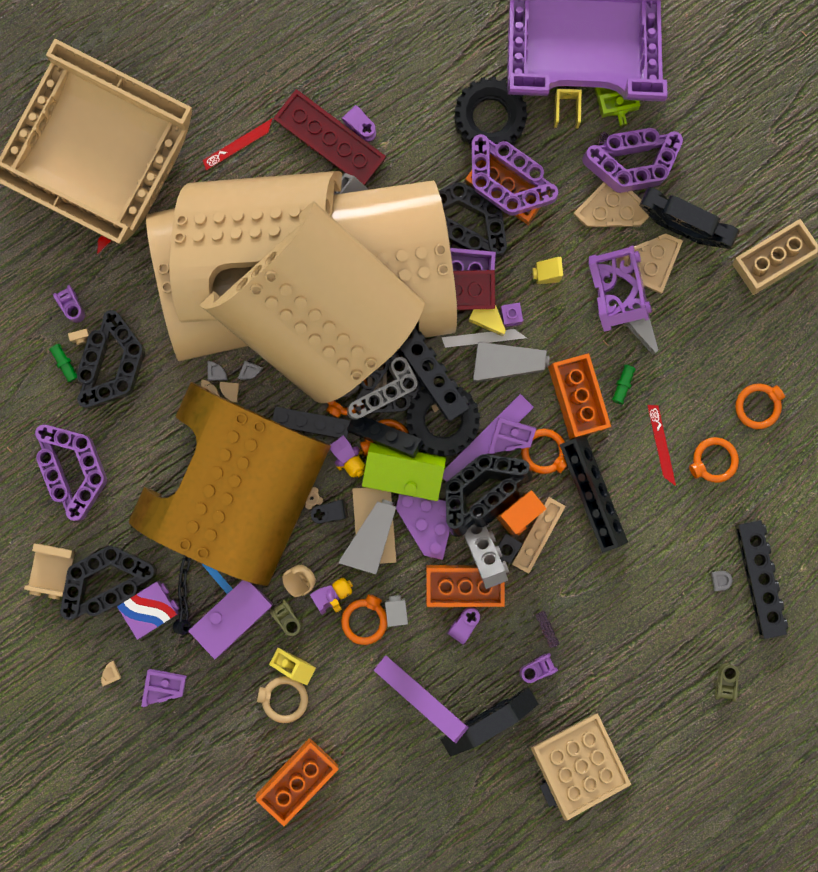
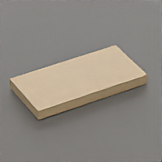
M367 487L352 489L356 534L377 502L382 503V499L392 502L391 492ZM393 520L380 564L396 562Z

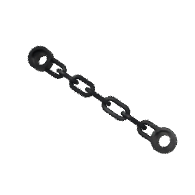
M185 555L180 567L178 585L181 611L179 619L173 624V631L180 635L187 634L191 629V625L188 622L189 611L186 585L191 558ZM185 561H188L187 568L183 569ZM184 587V595L181 596V588ZM183 614H186L185 619H182Z

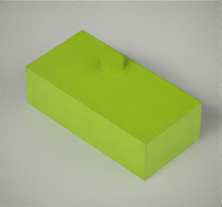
M370 443L362 487L438 501L446 457L418 452L415 458H412L379 444Z

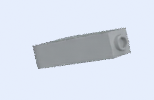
M478 342L473 382L543 372L545 367L549 365V356H546V350Z
M382 499V503H376L341 557L339 564L377 574L396 507L393 506L394 502Z

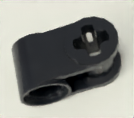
M337 500L314 507L311 511L312 520L317 524L349 518L345 500ZM316 510L325 513L322 516V520H318L317 517L314 518V514L317 513Z

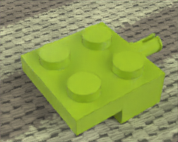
M594 87L601 117L618 116L620 127L628 125L625 114L639 110L641 106L640 101L624 100L618 92L612 89Z

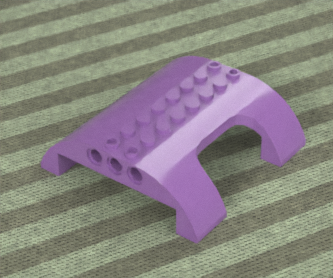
M510 0L507 64L508 95L548 96L549 90L557 86H579L612 89L618 92L624 100L664 102L667 99V80H663L661 0Z

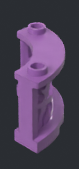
M634 245L598 256H589V267L595 289L599 288L597 290V302L604 332L612 330L611 326L645 318V321L649 320V313L652 312L650 302L646 300L638 263L641 262L640 253L635 251ZM629 255L630 266H624L625 261L622 260L620 269L617 268L616 258ZM612 260V266L599 264L600 262ZM634 271H635L636 279L630 275V274H632ZM610 274H613L612 281L610 283H605V278L609 277L611 279ZM617 276L633 286L629 296L623 303L618 297L606 294L616 285ZM638 292L640 295V299L636 298ZM612 301H616L619 304L618 307L616 304L614 306L609 305ZM635 305H640V308L634 309L633 307Z

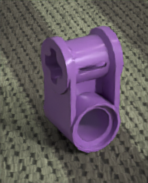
M355 105L342 117V121L346 126L366 142H371L375 139L376 130L374 123L358 106Z
M68 285L65 290L59 293H53L57 304L70 321L79 323L84 320L85 311L71 285ZM78 309V314L75 317H71L72 310Z
M474 607L465 608L450 627L447 634L463 645L480 620L478 610ZM472 612H475V619H470L468 621V616L466 614H471Z
M544 654L522 666L519 671L520 678L527 683H533L557 672L558 669L554 667L551 661V654ZM528 668H531L534 672L531 679H526L524 676V672Z

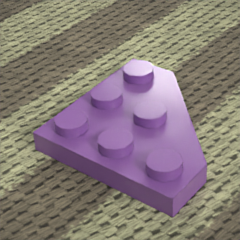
M399 494L396 510L423 555L443 560L450 532L446 522V501L439 499L438 501Z

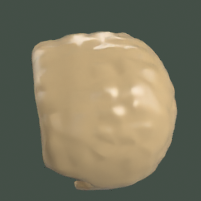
M296 565L283 574L282 581L291 596L299 597L308 594L314 588L316 578L308 567Z

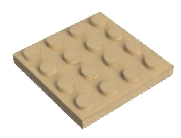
M598 713L531 747L564 820L573 818L631 785Z

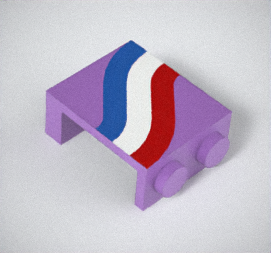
M157 581L117 606L137 640L180 614L178 612L180 607L174 599L171 600L168 596L170 591L165 583L161 584L160 581Z

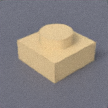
M88 329L68 333L69 340L72 343H76V345L85 344L91 332Z

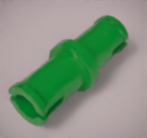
M56 344L51 347L49 351L55 358L58 369L62 370L67 382L69 383L77 379V373L70 363L71 359L67 358L61 345Z
M624 365L620 380L616 382L617 388L612 398L613 402L621 405L624 404L627 391L632 386L630 383L636 371L634 367Z

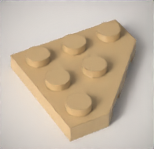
M605 182L573 213L586 227H640L649 218L646 212L639 206L641 199L633 191L618 193Z
M665 233L655 239L634 246L635 251L640 253L641 262L638 263L645 288L660 294L663 293L683 240ZM629 255L616 258L617 268L619 269L622 260L625 261L624 266L626 267L631 264ZM634 271V272H633L632 274H630V275L636 279V275H635V271Z

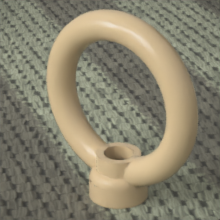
M282 676L269 682L265 688H259L257 702L262 703L265 713L272 720L279 723H290L296 721L304 714L308 705V694L302 683L292 680L287 676ZM282 684L292 685L300 694V705L290 715L277 714L270 706L271 692L275 687Z

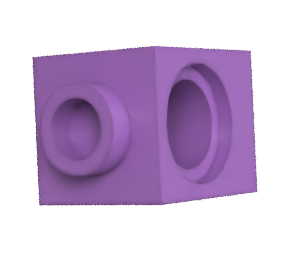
M520 303L502 305L500 307L504 327L522 325L523 317Z

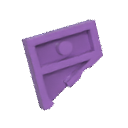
M499 417L488 453L495 454V452L531 447L536 428Z
M148 669L141 707L164 702L171 698L182 697L187 676Z

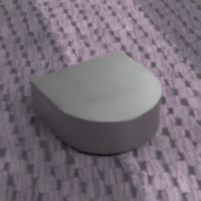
M710 572L714 591L726 590L732 585V576L728 572Z

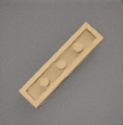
M550 497L547 498L544 504L547 509L535 520L512 563L513 566L528 574L566 507Z

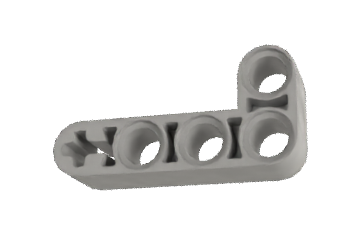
M397 357L389 364V370L394 381L348 405L347 415L350 418L359 419L416 389L417 379L405 358ZM397 361L403 364V370L400 372L394 368V363ZM404 379L412 381L410 389L403 386ZM388 387H391L395 390V396L393 398H390L386 395V389ZM371 396H375L378 399V405L375 407L371 406L368 402ZM363 400L366 408L360 410L359 415L357 413L353 414V405L357 408L363 405L361 402Z

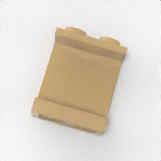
M34 543L32 551L35 552L31 576L29 585H25L24 589L30 590L29 594L41 596V593L49 594L48 598L60 600V596L63 597L67 571L73 565L76 551Z

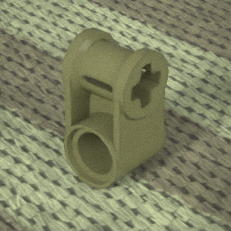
M285 599L274 609H269L274 620L287 635L296 636L301 632L302 624ZM292 621L298 626L297 631L294 633L288 630V624Z
M724 663L718 669L715 699L724 698L736 702L739 670L730 663ZM727 668H732L733 674L730 677H725L724 672Z

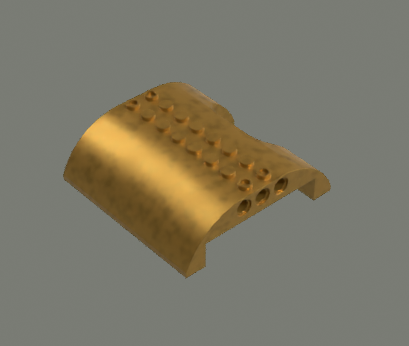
M191 382L175 417L193 430L197 441L195 453L175 494L163 498L162 494L147 487L143 488L129 519V524L148 538L206 566L247 582L268 586L331 445L316 438L305 436Z

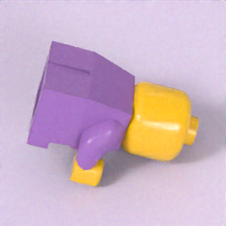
M344 435L331 444L330 450L337 458L335 466L338 470L341 471V468H344L350 477H361L366 466L359 456L360 454L363 455L361 449L356 446L352 447Z
M340 578L332 586L320 588L310 594L321 615L326 613V609L332 607L337 613L342 610L338 600L351 595V587L353 585L350 580L347 581L345 578Z

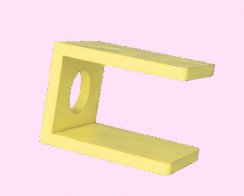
M556 90L554 128H557L559 123L560 99H576L575 128H579L581 123L582 90Z

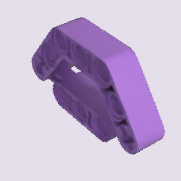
M653 128L612 134L603 145L590 146L585 152L582 161L588 169L618 193L661 185L669 175L682 145L683 138L680 133L675 131L659 135L658 131ZM645 137H649L652 142L647 141ZM627 140H631L634 145H630ZM609 143L614 144L616 148H612ZM659 148L652 165L625 169L612 158ZM662 156L666 157L668 162L664 161ZM604 166L609 167L611 172L606 171ZM654 172L659 173L661 178L656 177ZM636 176H641L643 181L638 180ZM618 179L624 180L625 184H621Z
M482 134L476 135L473 138L472 183L474 190L511 216L552 204L557 200V187L544 179L543 167L508 142L502 141L496 145ZM479 142H483V154H479ZM506 148L509 150V154L501 156L499 150ZM490 154L536 187L513 194L490 177ZM522 159L525 164L522 167H517L514 162ZM479 160H483L486 162V166L478 168L476 163ZM537 170L541 175L538 178H532L530 172ZM479 179H484L487 183L484 187H478L476 182ZM499 190L502 192V196L500 198H493L492 192ZM547 190H550V192L553 193L552 197L549 198V196L546 195ZM539 192L541 193L542 201H539ZM527 196H534L536 198L535 203H527L525 200ZM510 201H514L518 206L516 209L511 210L507 207V204Z
M40 425L36 429L35 435L42 450L37 453L36 459L49 494L54 501L63 503L66 516L70 520L81 521L86 517L107 483V476L93 440L83 434L49 425ZM43 432L55 434L54 438L44 436ZM63 434H67L69 437L68 442L62 444L60 440ZM82 439H86L87 446L81 449L79 442ZM52 445L74 450L85 479L74 497L71 495L67 479ZM46 453L51 455V460L48 463L43 461ZM92 456L94 464L88 467L86 459ZM53 471L58 473V478L55 481L50 479V474ZM96 474H99L101 477V481L99 484L95 485L93 483V477ZM62 488L65 491V495L62 499H59L57 491ZM88 490L91 497L88 501H84L82 495ZM77 502L85 504V507L80 506L81 504H77ZM73 509H78L79 516L75 515Z

